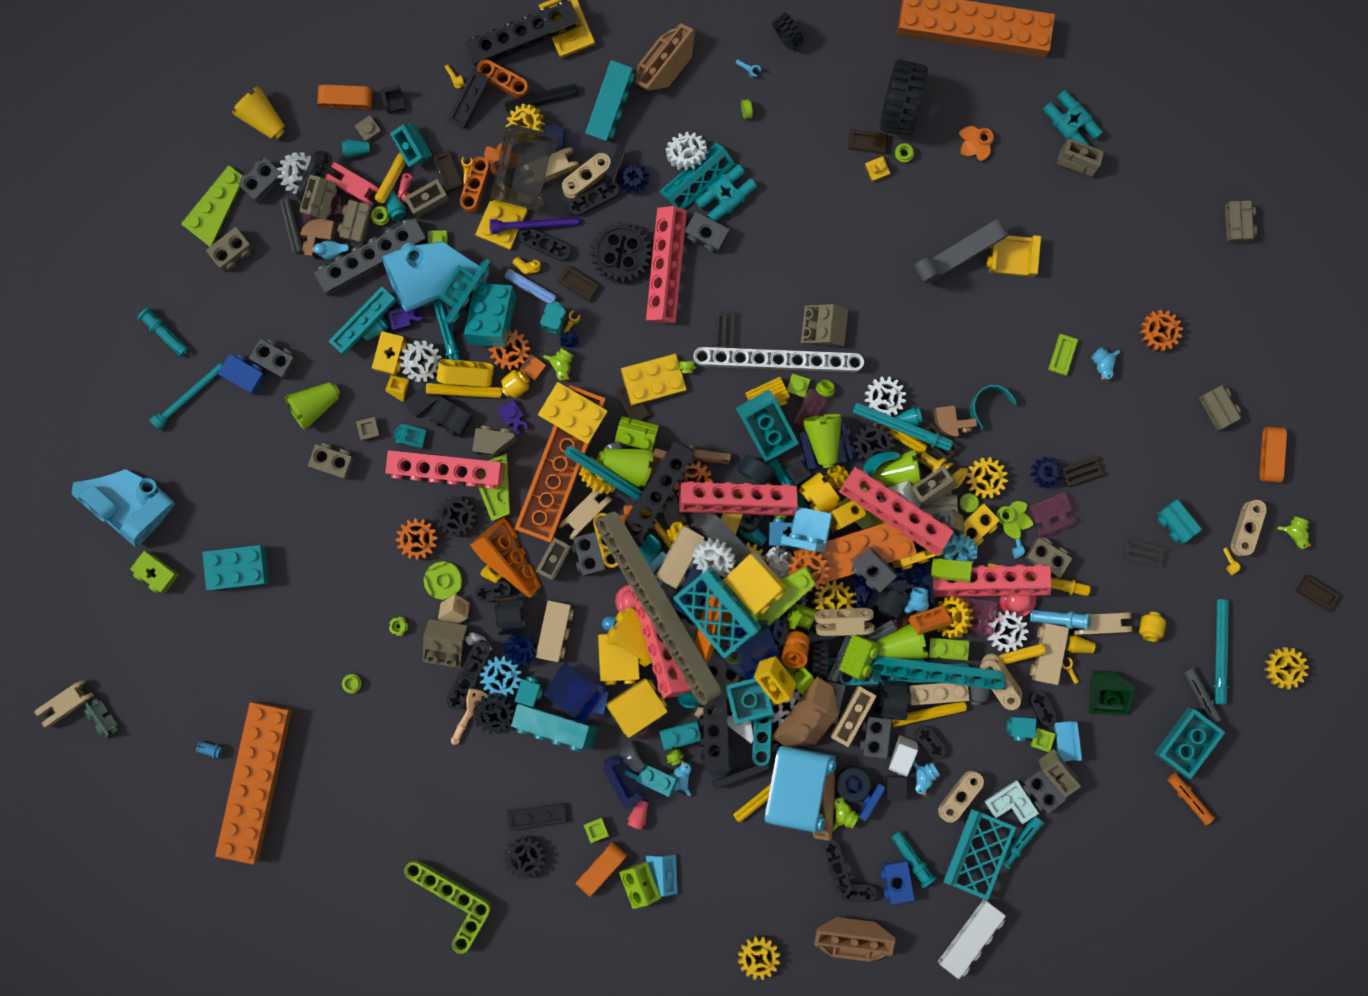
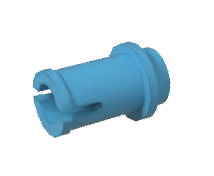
M199 741L197 744L204 747V749L196 747L197 753L212 756V759L220 758L222 755L223 747H220V744L213 745L203 741Z

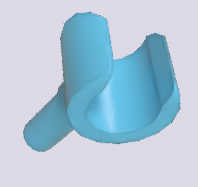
M738 59L736 61V64L749 71L751 78L757 77L752 72V69L761 71L758 65L751 67Z
M1016 539L1017 547L1012 548L1015 559L1022 557L1025 552L1021 539Z

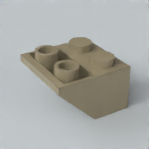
M835 304L805 306L801 343L827 347L844 346L848 308Z
M481 426V429H475L472 451L476 455L496 457L517 442L518 437L509 429L500 428V431H494L493 427Z
M429 619L423 640V662L461 668L467 625Z

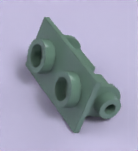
M95 698L90 702L91 706L88 703L85 704L86 710H84V713L89 720H94L96 723L95 729L100 736L104 735L107 739L109 736L108 732L113 734L119 730L117 728L118 724L111 715L103 718L102 715L107 713L108 710L101 700Z

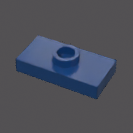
M877 783L871 794H868L863 799L862 803L864 806L858 814L859 818L867 821L885 790L884 786Z

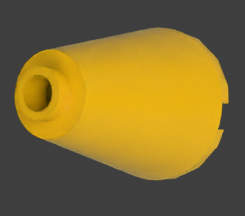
M256 86L253 88L255 92L252 95L248 92L235 105L234 108L236 110H233L232 113L270 139H279L285 133L283 130L285 125L262 89Z

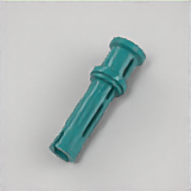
M146 307L140 312L137 319L139 321L142 320L149 327L150 332L160 336L179 357L187 353L189 348L164 325L163 319L158 318L152 312L151 307Z
M1036 816L1022 830L1013 843H1010L1002 863L1008 870H1010V865L1014 860L1021 856L1022 849L1033 838L1040 827L1044 825ZM1033 827V829L1031 830V832H1030V833L1026 836V838L1022 841L1023 837H1024V836L1028 833V831Z
M899 831L894 834L891 839L908 861L912 874H915L922 883L921 887L924 888L935 881L936 877L932 876L927 869L926 862L920 860L902 832Z

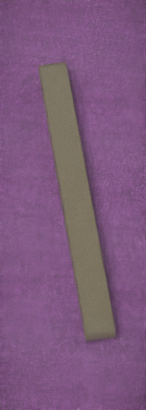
M611 512L597 519L596 527L697 701L705 705L719 697L721 689L619 514Z

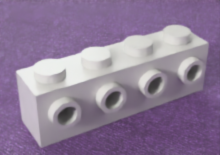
M983 899L937 962L956 978L964 977L970 970L969 965L973 960L976 961L980 957L982 947L988 945L993 939L992 934L996 928L1000 929L1004 924L1005 915Z

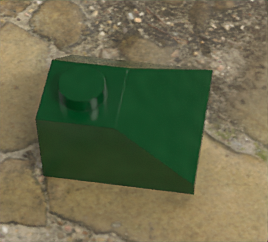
M1093 670L1090 681L1089 714L1128 716L1135 686L1113 671Z

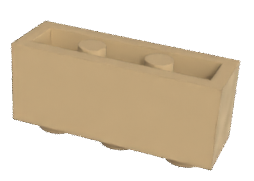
M682 526L655 577L674 588H677L678 585L682 586L686 579L684 574L687 568L691 569L694 565L692 555L695 548L704 537Z
M553 601L547 602L536 658L560 662V658L564 659L566 648L563 647L564 639L568 640L570 629L567 628L568 621H572L574 610L571 609L572 605Z
M1042 623V627L1039 626L1037 638H1040L1039 644H1045L1047 652L1043 655L1035 656V665L1032 664L1030 669L1032 680L1058 685L1069 628L1048 623Z
M947 683L908 685L907 691L911 692V703L909 705L969 701L968 686Z
M857 686L830 737L849 747L876 695Z

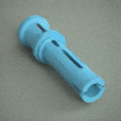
M1032 609L1030 614L1031 622L1066 625L1069 629L1077 627L1084 628L1086 631H1089L1091 626L1090 613L1081 615L1070 611L1066 614Z

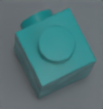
M528 676L527 679H521L515 702L534 707L536 700L540 701L543 689H540L541 684L537 683L538 679Z
M1010 716V719L1006 722V732H1009V736L1014 737L1016 741H1026V738H1035L1036 719Z

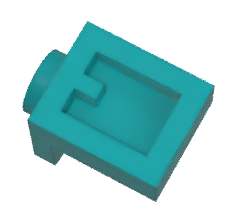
M400 424L394 433L395 443L422 449L426 430Z

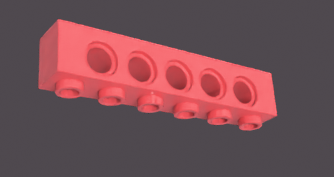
M676 206L657 208L646 320L658 324L676 323L687 210Z
M388 450L385 473L392 474L391 478L403 479L404 475L410 476V480L421 481L423 477L429 478L428 482L440 483V479L447 480V484L459 485V481L466 482V486L477 487L479 483L485 484L484 488L496 489V485L502 486L505 463ZM407 461L411 463L409 471H406L404 468ZM425 463H428L430 466V470L427 473L423 471ZM444 465H447L449 469L446 475H443L441 472ZM462 467H466L467 469V475L465 477H461L460 470ZM481 469L486 471L484 479H480L478 475Z
M854 467L839 490L841 494L936 556L943 550L954 532L947 524L940 523L930 513L923 512L913 502L906 501L899 493L889 490L882 482L874 480L865 471ZM860 486L866 487L868 491L862 490ZM877 497L883 498L884 502L879 501ZM893 507L898 508L901 513L896 512ZM910 518L915 519L917 524L911 522ZM927 529L932 530L933 534L928 533Z
M693 481L681 482L679 512L795 516L797 510V486L788 484L781 486L771 484L753 485L751 483L733 484L731 482L723 484L713 482L695 483ZM715 495H720L723 498H717Z
M1043 564L1035 566L1016 565L1014 567H1006L1004 565H997L995 567L976 566L971 571V578H974L975 582L956 581L950 583L948 580L933 579V597L1051 595L1050 566ZM1011 577L1014 578L1015 581L1010 582L1006 579ZM1033 577L1035 580L1028 581L1026 578ZM994 578L996 581L989 582L987 579Z
M630 588L631 598L636 606V614L642 626V635L647 643V652L651 657L653 672L656 674L658 689L663 699L687 693L691 690L634 591Z

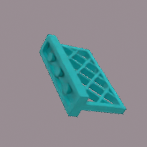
M709 567L674 597V600L723 658L727 657L761 628L760 624L712 567ZM701 579L707 585V592L696 591L697 583ZM685 593L693 594L692 605L685 604L680 597ZM696 595L707 596L706 606L696 605ZM710 596L717 597L720 600V608L709 607ZM695 608L706 609L705 620L698 619L695 616ZM709 610L719 611V621L708 620ZM723 611L732 614V623L722 622ZM708 624L718 625V635L708 632ZM722 625L732 626L731 636L721 635ZM735 627H742L748 634L743 638L735 637ZM721 639L731 640V648L726 652L720 646Z
M971 809L944 883L988 900L1016 827ZM981 818L989 820L992 829L982 832L979 826ZM993 822L999 824V826L995 827ZM1002 826L1011 829L1009 836L1000 840L996 829ZM978 828L980 834L975 835ZM994 830L998 841L988 845L983 834ZM981 836L985 847L975 851L972 841L974 838ZM1000 843L1003 852L1001 856L993 858L989 847ZM971 847L973 852L968 854L969 849ZM987 848L991 860L980 863L976 853ZM974 854L979 865L968 869L965 859L967 856ZM997 859H999L998 865L995 863ZM993 862L996 870L994 874L986 877L982 865ZM964 865L966 870L961 872L962 867ZM980 867L984 878L974 882L969 871ZM967 872L971 883L965 886L957 883L959 875ZM993 877L991 883H989L988 878ZM986 880L989 887L986 895L978 892L975 886L976 883ZM971 885H973L974 890H973V889H970V888H968V887L971 886Z

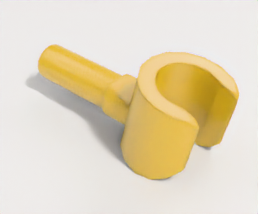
M446 65L445 68L451 76L454 87H464L462 75L456 77L450 66Z
M464 157L461 159L462 167L464 168L463 185H465L473 161L472 158H470L469 164H464Z
M574 311L569 313V322L561 334L562 336L566 337L573 324H577L580 321V314L577 319H572L571 316Z
M1224 548L1223 551L1230 563L1226 569L1230 575H1234L1240 570V565L1234 561L1228 548Z
M1067 658L1070 664L1069 667L1064 666L1062 662L1061 668L1067 670L1076 684L1079 681L1072 669L1073 661L1071 658Z

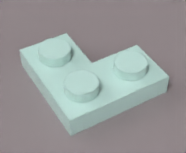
M1017 780L984 801L994 818L999 817L1012 808L1019 821L1024 824L1039 814Z

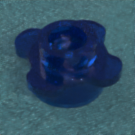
M564 332L561 334V346L571 348L579 344L578 336H576L575 332Z

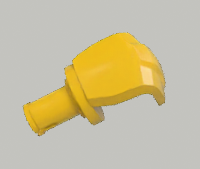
M925 451L920 456L922 458L918 460V462L930 468L932 473L937 472V469L943 465L947 469L953 466V463L946 464V458L943 457L941 460H937ZM960 468L952 474L958 483V486L954 489L961 486L968 474L967 468Z

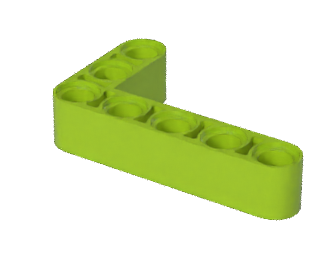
M419 860L409 862L404 869L408 879L468 913L452 943L456 953L467 952L491 911L490 902ZM411 865H416L419 868L418 874L414 875L410 872ZM427 875H433L436 878V883L429 884L427 882ZM444 885H450L453 888V892L451 894L445 893L443 890ZM462 894L469 896L470 902L467 904L462 903L460 896ZM477 905H485L487 908L486 913H479ZM467 922H475L477 929L469 930ZM457 940H466L467 946L464 948L458 946Z

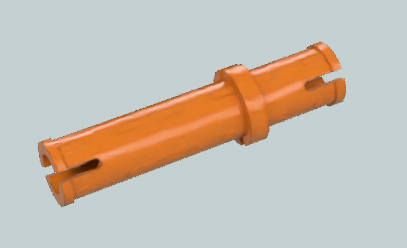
M1173 773L1168 777L1167 781L1178 792L1179 798L1185 800L1205 825L1211 823L1215 817L1191 791V786L1186 785L1177 773ZM1180 785H1181V787L1187 792V794L1189 795V797H1188V796L1183 792V790L1179 787ZM1193 801L1198 805L1202 812H1200V810L1194 805Z

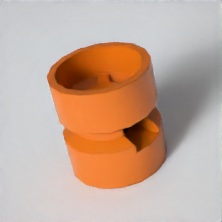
M796 631L788 633L785 637L782 661L786 666L796 669L806 665L810 645L809 637L806 634Z

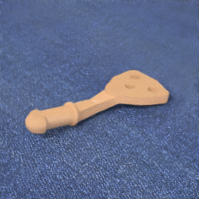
M472 688L468 690L466 699L467 711L459 724H457V729L453 737H451L453 745H457L460 742L467 723L474 714L473 708L476 707L474 703L476 701L481 702L482 695L488 698V695L483 691Z

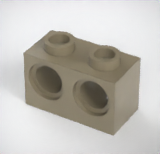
M234 227L210 246L206 252L220 269L226 271L234 268L236 262L241 258L248 257L254 247L237 227ZM242 241V246L239 249H235V243ZM226 252L227 258L220 261V255Z
M322 443L321 446L315 444L308 466L347 480L355 459L350 456L351 452L342 449L339 452L332 450L333 446ZM326 452V461L320 462L319 455ZM344 458L345 466L338 468L337 461Z
M1044 537L1042 539H1035L1024 559L1034 565L1043 564L1050 566L1051 575L1055 578H1061L1072 560L1068 556L1069 552L1060 547L1056 549L1052 546V542ZM1039 546L1045 550L1043 557L1038 556L1036 553ZM1056 556L1061 559L1059 567L1053 564V559Z
M1055 749L1038 760L1044 774L1065 798L1081 787L1077 775Z

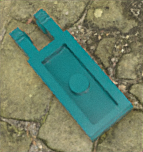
M644 764L645 766L639 775L630 770L625 771V775L636 779L637 782L667 797L672 796L679 780L648 764Z

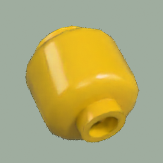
M512 370L501 380L503 386L501 390L507 397L519 398L529 389L530 380L522 370Z
M1150 612L1142 616L1139 628L1140 635L1146 641L1157 642L1158 639L1164 636L1166 620L1157 612Z

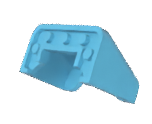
M781 746L777 752L765 813L766 823L821 833L825 826V819L819 811L826 775H830L836 768L835 756L800 747Z

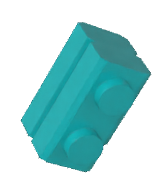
M414 123L403 124L390 134L409 167L419 166L433 156Z
M553 301L552 304L548 303L546 305L545 314H543L540 321L544 331L558 336L561 335L563 324H565L567 319L563 304Z
M1179 499L1171 501L1156 513L1159 517L1157 519L1162 527L1169 529L1171 532L1169 535L1176 543L1183 544L1202 530Z
M697 721L659 731L664 750L700 741Z

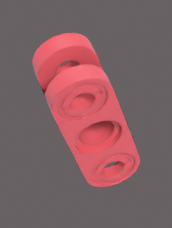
M332 162L330 168L342 176L338 180L330 174H326L325 179L337 183L336 188L360 202L372 206L373 203L368 198L372 192L377 193L379 188L341 165Z

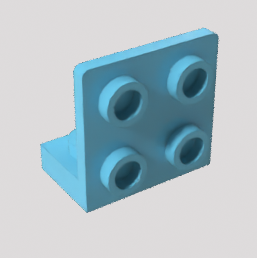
M797 507L792 532L789 536H782L781 544L825 552L832 514Z

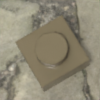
M370 115L355 125V128L365 142H369L382 133Z
M376 417L356 421L361 441L380 436Z

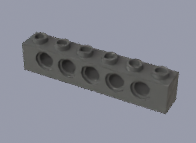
M409 218L404 220L401 226L386 230L383 236L379 238L373 237L368 240V244L353 248L348 255L336 257L334 259L335 262L329 265H321L314 274L325 294L329 296L383 267L382 256L400 250L405 243L411 242L415 245L427 243L428 240L416 219L411 220ZM402 234H408L406 241L399 240ZM385 243H392V246L389 250H383V245ZM368 252H375L373 259H366ZM352 261H358L356 268H349ZM335 270H341V275L338 278H333Z

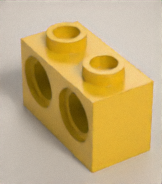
M981 504L964 520L965 534H963V537H967V529H973L975 537L970 539V541L974 540L975 545L978 546L984 541L983 536L987 532L991 534L998 527L997 523L1000 520L985 504ZM982 515L989 518L987 526L982 525L980 522Z

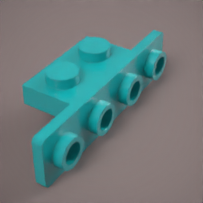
M488 258L481 262L474 275L458 264L438 293L437 297L452 307L443 321L445 325L451 322L454 323L460 315L458 311L461 306H466L470 300L468 295L471 291L474 292L480 284L478 282L479 278L485 276L490 268L488 267L490 263Z

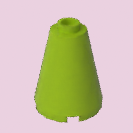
M328 382L289 394L284 399L287 406L291 405V413L300 427L305 430L339 399L340 391L335 384L331 385Z
M825 414L822 417L817 415L805 418L803 420L804 427L818 464L822 465L823 468L833 467L834 463L838 462L842 421L840 414Z
M605 448L599 452L597 457L598 463L637 487L645 486L652 469L649 468V461L653 462L651 450Z
M911 450L900 455L897 459L882 463L877 467L873 479L879 480L885 487L910 481L911 485L914 486L920 482L921 473L918 458L915 456L916 450Z
M911 623L876 641L879 643L877 647L879 653L877 656L899 659L929 658L923 634L918 635Z

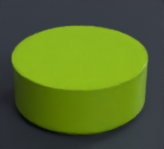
M749 99L742 100L741 110L743 118L750 119L753 116L751 101Z
M972 493L964 494L959 500L960 509L967 513L975 511L979 506L977 496Z

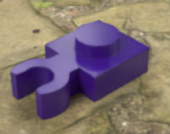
M421 307L410 312H405L403 308L388 311L392 330L411 327L412 320L416 322L423 321L424 318L422 316L415 317V313L421 311Z
M511 400L497 410L507 426L514 425L513 429L517 435H520L518 431L520 425H523L526 430L529 429L528 425L520 420L524 415L514 400Z

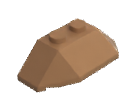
M680 23L676 28L660 36L637 65L635 83L648 91L669 87L692 58L694 29Z
M817 676L771 736L772 739L784 746L791 747L816 745L839 715L833 686Z
M836 917L817 928L814 945L830 957L870 962L885 956H892L895 937L876 922Z

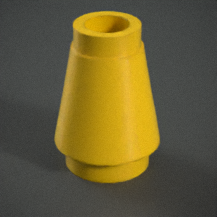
M1075 634L1072 636L1068 635L1065 650L1069 651V653L1092 654L1095 650V643Z

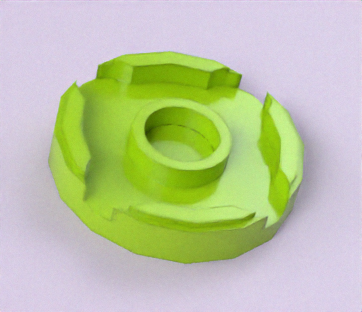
M444 561L431 565L424 576V586L427 592L432 597L441 600L448 599L455 594L457 595L463 582L459 569L452 563Z

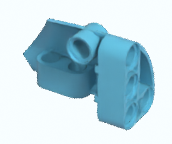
M443 241L421 245L408 242L400 250L382 256V261L395 297L405 312L439 299L437 297L438 293L458 264L473 275L479 267L478 264L463 256ZM415 250V253L409 257V253ZM489 271L485 276L479 278V283L486 282Z
M126 469L104 477L73 482L72 495L101 521H106L134 547L139 546L159 526L175 504L169 496L156 486L154 480L150 478L143 479ZM151 487L153 490L150 492L143 491V488Z

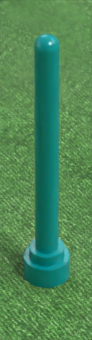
M219 363L166 411L150 418V422L159 431L166 426V420L219 375L218 372L223 363Z

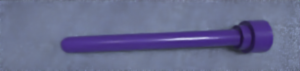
M564 218L502 222V220L490 219L491 235L499 234L503 230L574 226L580 225L581 219Z

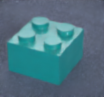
M755 678L726 686L736 725L775 716L770 697Z

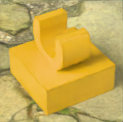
M883 156L865 164L872 182L890 175Z

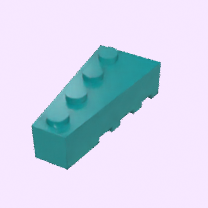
M612 60L610 61L585 132L586 134L608 142L610 138L613 139L616 132L615 124L621 118L622 106L628 99L629 88L635 79V69Z
M524 704L517 705L511 727L517 728L516 732L526 735L530 732L535 734V738L541 740L549 738L552 739L553 744L563 746L565 743L570 745L569 749L581 752V749L594 748L600 728L595 725H584V722L578 720H568L565 716L549 714L548 711Z

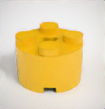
M819 472L802 484L798 491L804 499L811 502L809 507L812 510L829 513L842 504L829 482H824L822 479L824 476Z

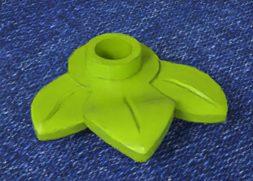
M1013 502L1009 507H1001L996 513V517L1000 520L999 523L1003 525L1004 532L1013 539H1020V530L1033 526L1030 517L1024 513L1027 508V504L1024 502ZM1003 513L1008 515V519L1003 518Z

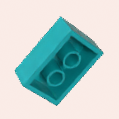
M480 283L473 292L464 335L469 344L506 347L517 297L512 286Z
M770 390L736 407L743 424L765 462L799 444L776 398Z
M257 545L202 552L206 590L208 591L269 584L265 546Z
M1187 708L1154 752V755L1183 777L1191 779L1225 732L1197 710Z

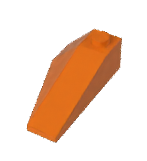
M502 517L479 535L470 546L482 561L530 598L541 587V584L532 565H529L524 557L526 553L524 548H520L516 540L518 536L515 530Z
M710 596L709 607L720 608V600L717 597ZM706 600L703 601L702 606H706ZM701 609L699 619L705 620L706 609ZM709 610L708 620L719 621V611ZM723 611L722 622H730L732 614ZM708 624V632L718 635V625ZM726 625L721 626V635H723L727 628ZM697 627L694 644L707 664L715 647Z

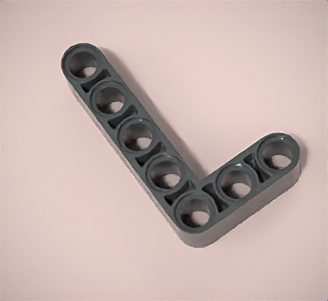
M1000 218L935 257L922 259L914 265V268L923 283L929 284L1009 236V233Z
M702 513L690 525V528L703 536L704 539L711 538L713 542L719 539L720 544L725 542L726 548L731 547L730 553L735 554L733 559L736 561L734 564L735 568L752 553L715 514Z

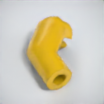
M516 257L512 262L524 274L537 273L541 267V263L538 260L525 263L521 258Z

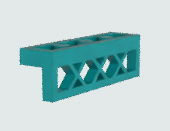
M715 142L707 149L708 154H705L706 160H701V165L695 164V169H692L691 166L686 171L684 169L659 191L661 195L672 206L685 209L706 190L708 185L711 186L720 178L721 174H725L735 165L724 147ZM725 157L728 163L723 167H718L719 161ZM708 170H712L711 178L704 180L705 173ZM698 183L697 190L690 192L691 185ZM684 195L683 202L677 205L674 200L678 196Z
M381 286L329 342L344 356L397 300Z

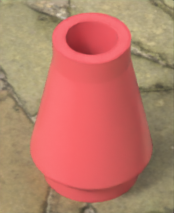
M642 800L637 801L627 819L628 826L639 830L643 829V826L646 825L649 803Z

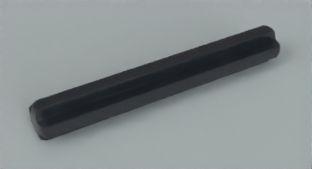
M570 84L509 100L504 105L507 112L511 110L516 111L515 106L521 107L522 104L535 106L577 95L578 89L576 84Z

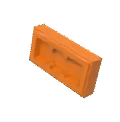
M943 605L911 615L908 619L918 635L952 623V619Z

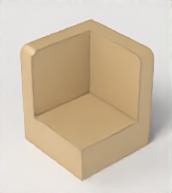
M456 594L441 602L438 619L455 624L461 623L468 618L470 602Z

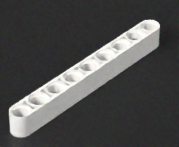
M700 347L695 350L693 357L695 364L700 367L856 373L864 365V359L860 354ZM705 353L708 358L705 361H699L697 355ZM722 353L727 359L724 362H718L716 360L717 354ZM742 354L746 360L743 363H738L735 360V356ZM762 355L765 361L762 364H758L754 361V357ZM781 356L784 362L780 365L775 364L773 358ZM798 356L802 359L803 363L795 365L792 362V358ZM818 357L822 363L820 366H814L811 359ZM831 359H839L841 363L840 366H832L830 362ZM857 359L860 364L859 367H852L850 360Z

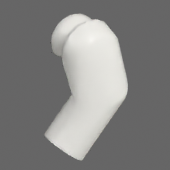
M474 632L469 633V636L465 637L468 645H473L478 640L487 641L484 636ZM482 645L480 648L485 652L484 645Z

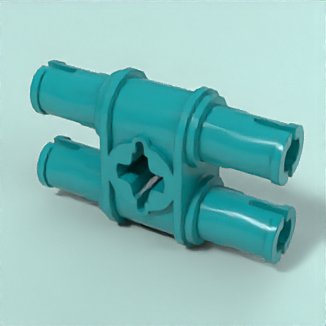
M1066 89L1057 96L1068 109L1066 114H1062L1052 102L1043 108V111L1053 121V126H1056L1065 136V140L1070 138L1088 145L1089 143L1078 132L1080 127H1084L1094 140L1103 133L1092 120L1093 115H1090L1084 109L1081 102H1076ZM1078 117L1076 122L1068 124L1070 119Z
M739 164L726 175L721 174L720 178L711 186L708 185L707 191L695 200V203L701 210L714 199L719 202V205L707 214V217L715 222L726 213H732V210L741 202H745V197L757 188L756 183L751 178L738 189L733 186V183L745 174V171ZM723 191L726 193L729 191V197L723 196Z

